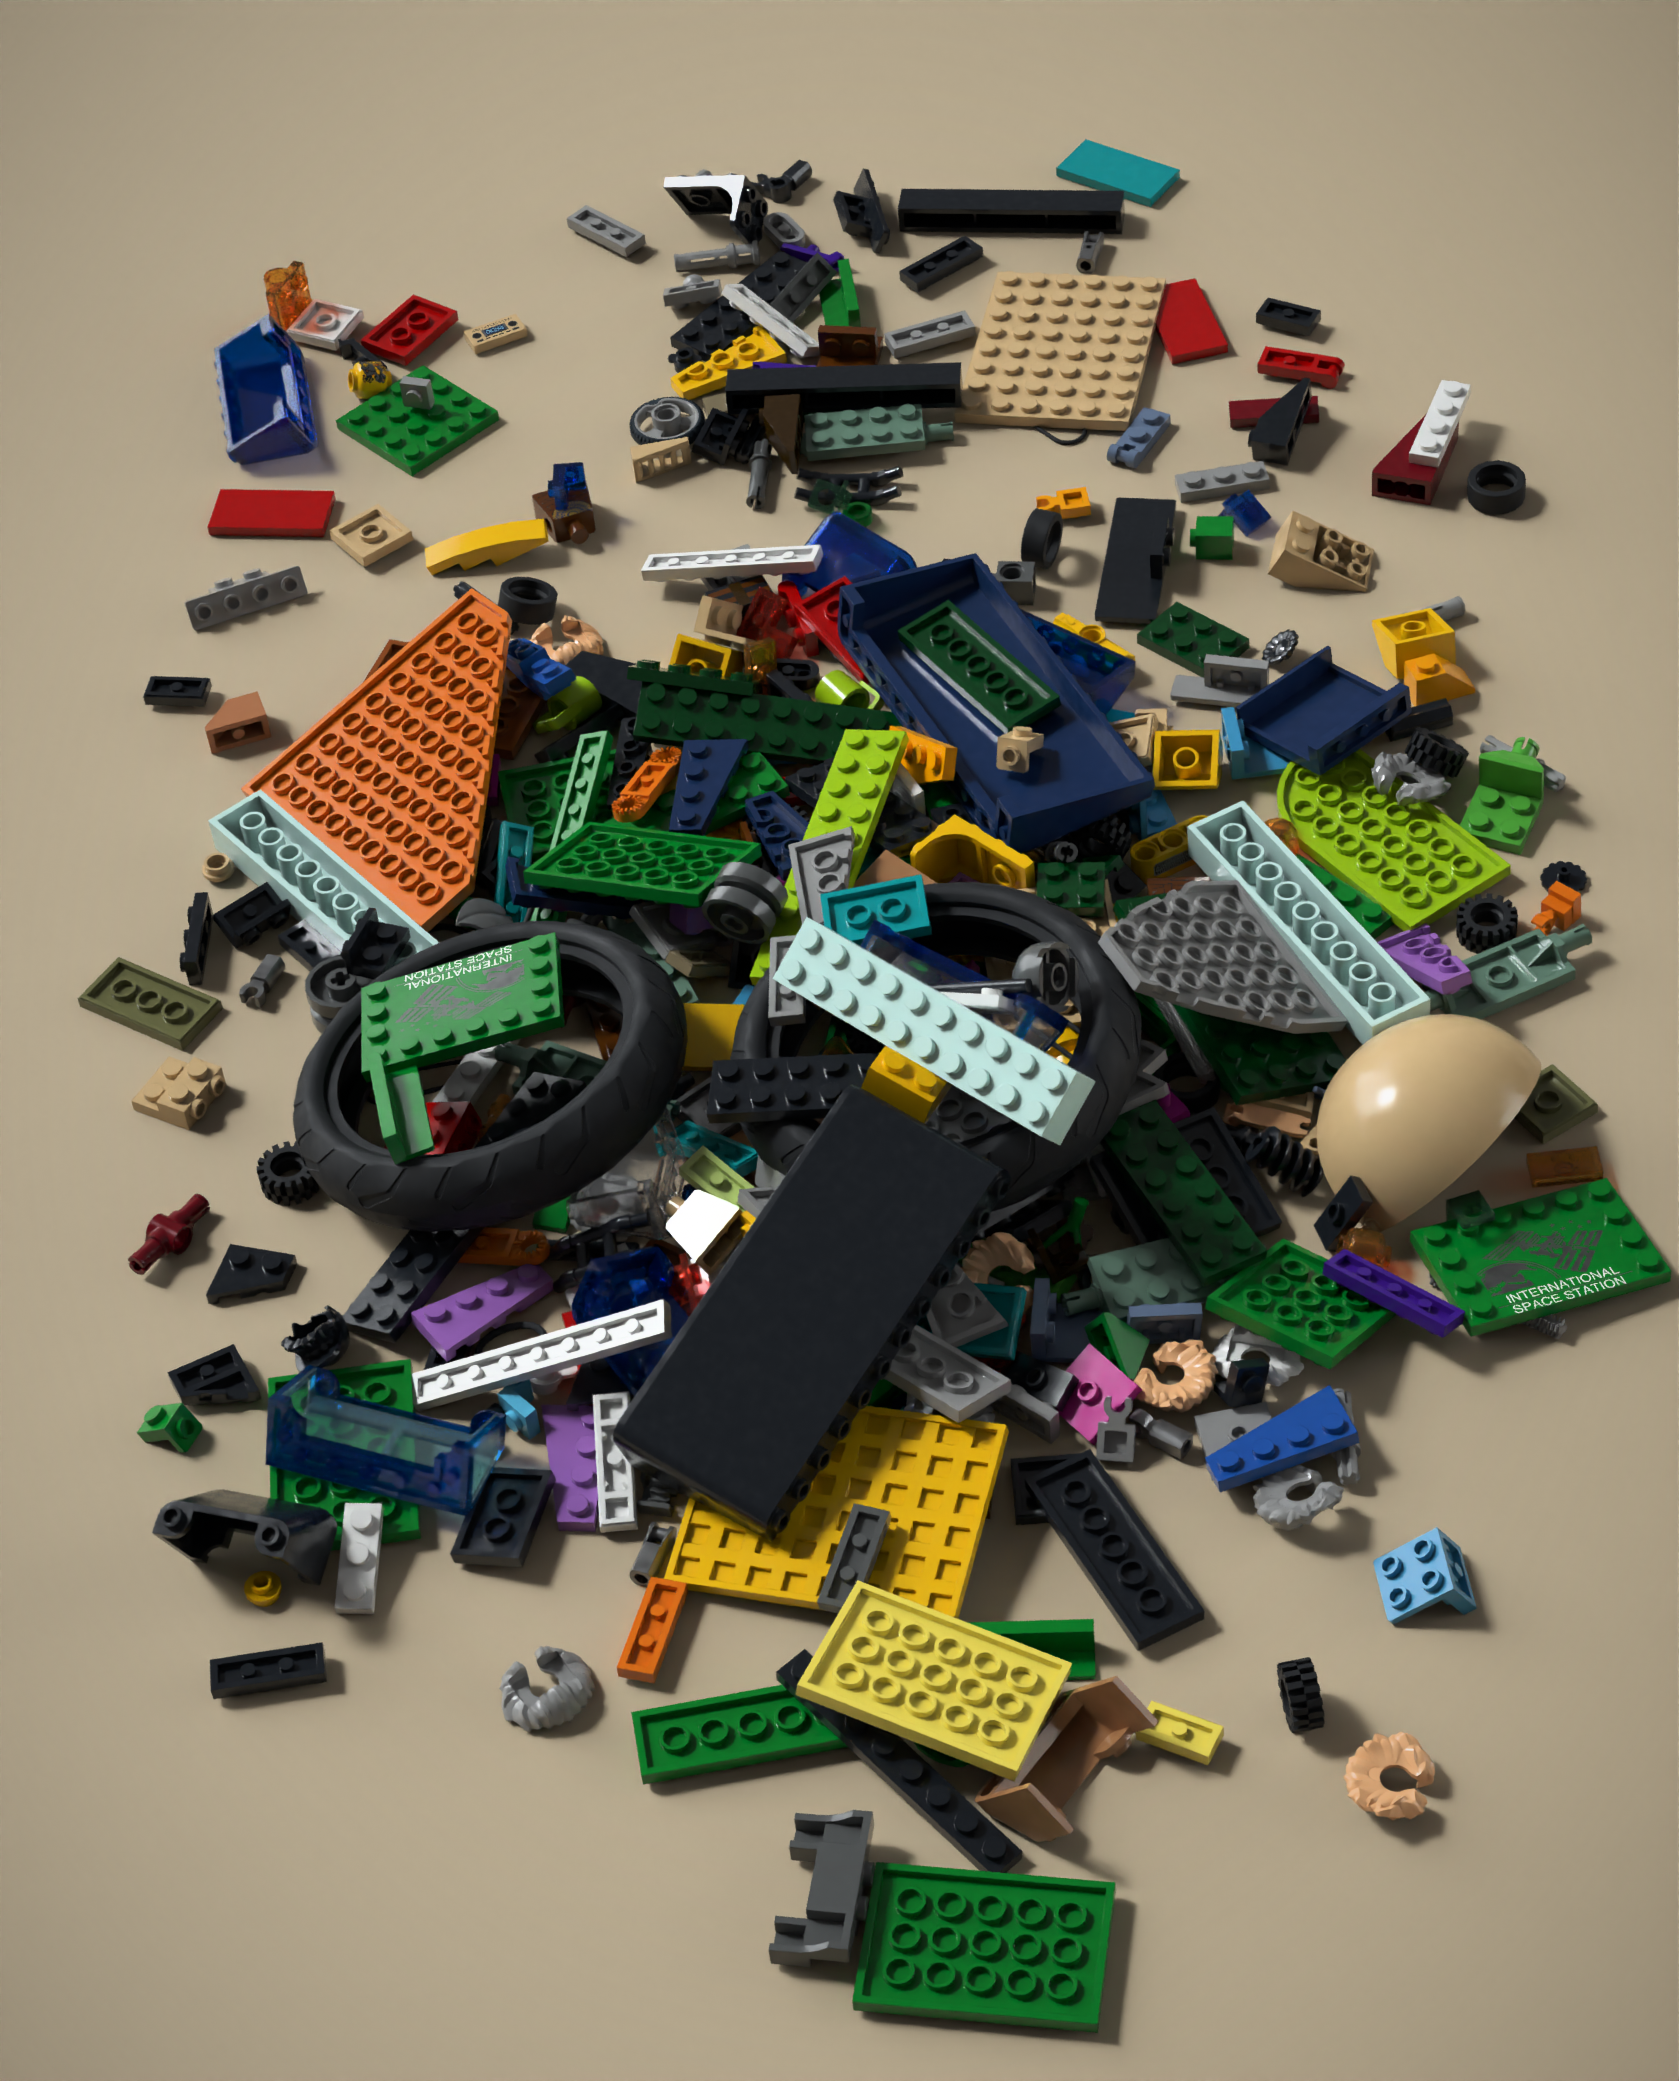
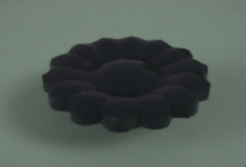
M1289 629L1278 633L1266 644V648L1262 652V660L1269 661L1271 666L1276 663L1279 664L1283 660H1288L1298 644V634L1294 630L1290 631Z
M1558 861L1556 864L1551 863L1549 867L1543 869V874L1540 875L1541 885L1546 888L1547 892L1548 888L1556 881L1577 892L1583 890L1587 883L1586 872L1581 870L1579 865H1574L1572 862Z

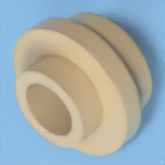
M224 853L210 854L205 858L202 866L203 876L212 882H222L228 879L235 870L233 861Z

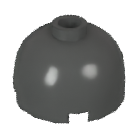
M1059 941L1041 942L1031 945L1019 956L1012 973V979H1031L1032 991L1030 993H1017L1020 1000L1029 1008L1046 1013H1060L1070 1007L1064 1005L1068 1002L1069 997H1075L1077 994L1079 969L1076 957H1069L1066 949L1071 948L1068 944Z

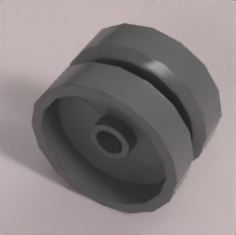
M729 862L723 865L714 883L715 888L710 890L702 906L705 919L719 932L734 940L747 944L766 942L777 922L776 918L780 916L787 902L788 894L786 888L769 872L755 865L744 862Z
M335 956L320 962L309 972L305 980V992L310 1004L312 1020L320 1033H323L339 1010L359 993L361 988L374 980L347 974L345 960L342 959V956Z

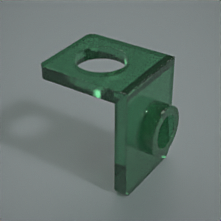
M818 479L810 496L808 506L840 518L842 510L848 509L853 493L850 492L849 481L844 480L841 487ZM824 489L831 490L835 494L834 502L828 506L820 504L817 499L820 491Z
M1479 1190L1446 1200V1221L1456 1219L1463 1229L1495 1220L1494 1211ZM1481 1210L1483 1211L1479 1216L1476 1217L1467 1216L1481 1212Z

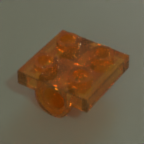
M293 261L287 269H271L263 276L275 339L285 341L288 328L312 302L304 263Z

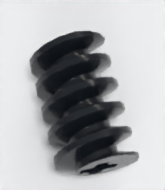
M1275 1126L1261 1131L1254 1138L1245 1154V1160L1248 1162L1253 1161L1258 1156L1256 1167L1260 1170L1270 1164L1267 1175L1271 1177L1281 1171L1278 1182L1285 1184L1291 1179L1289 1189L1293 1192L1303 1186L1302 1197L1309 1195L1318 1186L1324 1175L1319 1156H1314V1152L1308 1148L1303 1149L1301 1143L1292 1141V1138L1285 1133L1281 1134L1280 1129Z

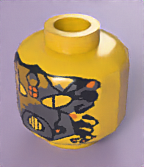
M357 362L353 369H349L348 387L350 392H354L359 399H370L392 385L391 372L386 371L382 362Z

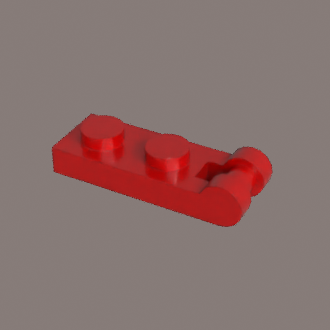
M1265 346L1257 364V371L1259 374L1298 379L1300 381L1303 378H1310L1311 382L1321 383L1323 387L1333 389L1337 386L1339 376L1342 374L1345 364L1338 357Z
M788 580L780 582L777 586L778 596L782 598L779 602L780 612L785 615L788 627H794L793 633L797 647H803L807 658L819 655L816 634L795 613L794 604L802 601L795 583Z

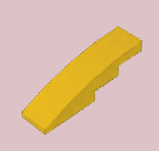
M544 519L515 521L484 527L451 537L425 548L426 568L433 576L458 563L466 571L489 559L497 567L549 542L547 523Z

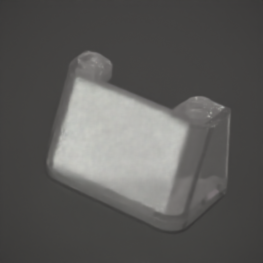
M667 1108L645 1137L613 1169L589 1184L585 1194L582 1190L571 1194L570 1199L566 1201L567 1213L571 1220H575L579 1226L593 1228L619 1216L649 1212L651 1226L637 1228L622 1234L652 1240L673 1237L666 1229V1224L672 1217L666 1213L665 1209L671 1198L675 1196L681 1197L684 1179L679 1175V1168L686 1162Z

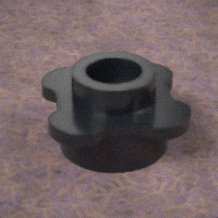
M689 347L679 349L676 354L668 356V362L674 363L677 373L698 361L702 362V357L696 355L693 349Z

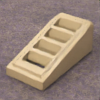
M688 437L630 447L636 482L653 478L692 463ZM681 449L682 456H676V450ZM670 453V458H665L664 455Z

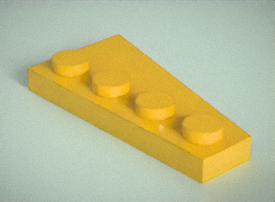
M757 326L753 328V334L747 338L740 336L733 340V346L727 350L718 349L711 353L710 360L705 363L698 361L671 377V387L681 398H686L687 400L696 399L703 394L722 389L726 386L728 369H753V362L787 363L786 352L763 327Z

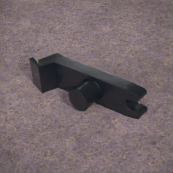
M355 338L344 341L338 339L343 360L352 357L355 359L352 361L353 367L357 362H382L360 345Z

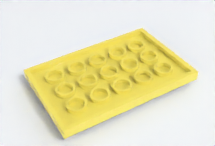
M857 1580L798 1682L796 1695L1015 1782L1070 1675L1072 1663Z

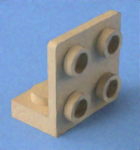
M702 595L693 632L705 634L704 641L763 655L764 649L775 652V645L736 636L737 629L742 622V605Z

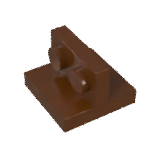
M820 325L818 329L820 357L817 367L878 365L883 349V337L877 336V328Z

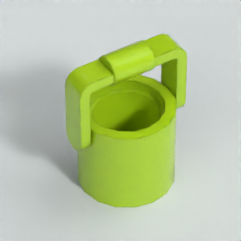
M840 670L831 671L820 680L815 691L816 702L881 710L885 704L876 690L862 680L858 684ZM869 692L876 697L875 700L872 702V704H871L870 706H869V702H870V694H869Z
M576 676V680L571 682L572 685L548 699L547 705L549 710L532 724L536 732L541 734L560 729L561 727L567 730L577 728L602 708V699L595 686L586 678Z

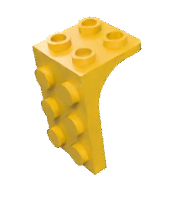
M955 814L945 823L940 824L923 841L918 842L910 853L911 866L937 883L950 882L961 872L981 883L997 884L1015 889L1036 887L1034 861L1027 855L1020 854L1010 848L1002 840L995 839L985 833L977 825L970 824Z

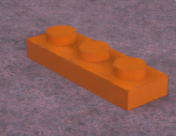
M657 1577L650 1578L617 1665L618 1677L655 1684L688 1595L687 1583Z

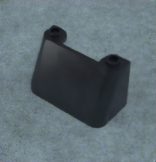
M217 1489L167 1503L161 1508L152 1533L189 1560L206 1564L209 1558L207 1554L218 1547L229 1549L234 1532L254 1535L255 1545L260 1553L284 1562L298 1573L297 1578L303 1583L320 1586L337 1533V1522L332 1514L320 1507Z

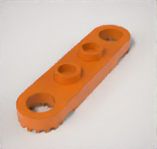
M672 746L671 748L666 747V750H664L662 747L660 750L657 749L651 753L652 755L648 762L645 761L620 792V797L617 798V801H613L611 806L616 821L622 823L634 822L641 819L679 772L682 756L681 749L679 750V748Z
M484 1227L457 1263L513 1266L525 1264L538 1265L549 1256L550 1244L546 1236L541 1231L538 1232V1230L532 1232V1230L520 1231L519 1229ZM539 1244L536 1252L534 1250L532 1254L531 1252H528V1254L524 1252L530 1245Z

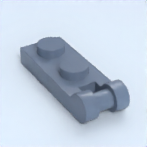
M1144 407L1116 444L1110 445L1107 452V460L1113 463L1121 461L1128 467L1137 468L1171 424L1170 414Z

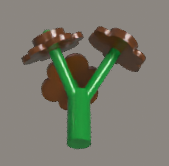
M1076 1197L1069 1217L1067 1216L1056 1223L1057 1229L1053 1231V1234L1046 1240H1041L1049 1257L1053 1256V1254L1048 1250V1247L1055 1241L1059 1242L1061 1251L1077 1243L1081 1244L1083 1250L1087 1248V1242L1093 1238L1094 1231L1091 1226L1084 1224L1083 1218L1089 1203L1086 1198ZM1027 1239V1248L1030 1251L1035 1249L1031 1239ZM1086 1254V1255H1087L1088 1258H1089V1257L1096 1256V1255H1100V1254H1092V1255ZM1068 1257L1061 1263V1266H1072L1078 1261L1079 1257Z

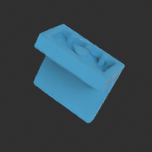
M1234 707L1221 708L1222 739L1232 780L1282 774L1291 760L1245 736L1243 720L1236 718Z
M1152 790L1150 798L1126 808L1129 812V830L1131 834L1136 833L1139 841L1177 824L1161 790Z
M1438 1527L1375 1559L1373 1562L1387 1620L1392 1624H1396L1441 1600L1447 1605L1451 1604L1463 1615L1477 1609L1461 1548Z

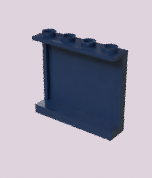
M1326 646L1238 705L1236 712L1237 719L1243 720L1245 736L1321 776L1411 714L1412 709L1408 686L1398 683L1386 691L1333 664L1331 647Z

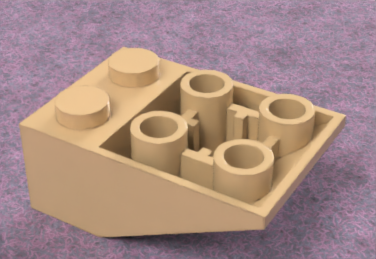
M1292 511L1276 534L1268 574L1294 587L1365 592L1368 585L1374 549L1363 542L1354 540L1335 529L1316 522L1308 516Z

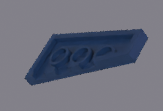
M747 739L684 740L669 832L705 835L717 812L716 805L721 797L724 798L731 776H735L740 767L739 760L741 756H745L749 749Z

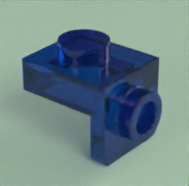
M582 462L553 464V480H548L549 498H554L556 510L568 509L569 490L586 489L584 464Z
M1249 489L1240 496L1234 493L1222 503L1224 509L1218 515L1234 516V523L1246 537L1271 519L1270 514Z

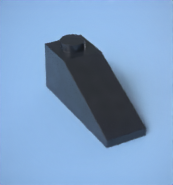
M1303 378L1259 418L1255 429L1250 430L1248 447H1252L1253 460L1288 466L1312 399L1310 378Z

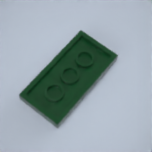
M642 659V661L637 660L636 665L628 666L627 679L748 696L759 694L761 681L753 680L754 674L735 672L731 673V677L722 676V670L704 668L700 669V672H691L690 665L673 663V665H668V668H661L660 661Z

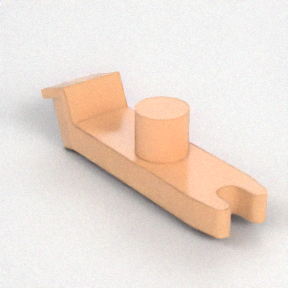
M1227 1103L1223 1117L1224 1123L1234 1127L1242 1124L1265 1130L1268 1127L1275 1126L1280 1129L1281 1134L1285 1133L1295 1138H1304L1308 1135V1131L1301 1129L1300 1126L1309 1127L1311 1120L1304 1116L1252 1103L1237 1106L1235 1103Z

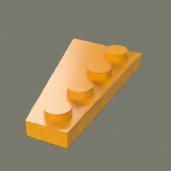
M890 726L889 730L906 731L909 741L901 764L918 785L954 781L958 748L902 726Z

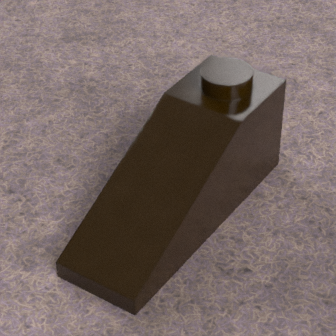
M800 394L765 396L764 408H759L760 426H765L767 439L791 474H798L804 420Z

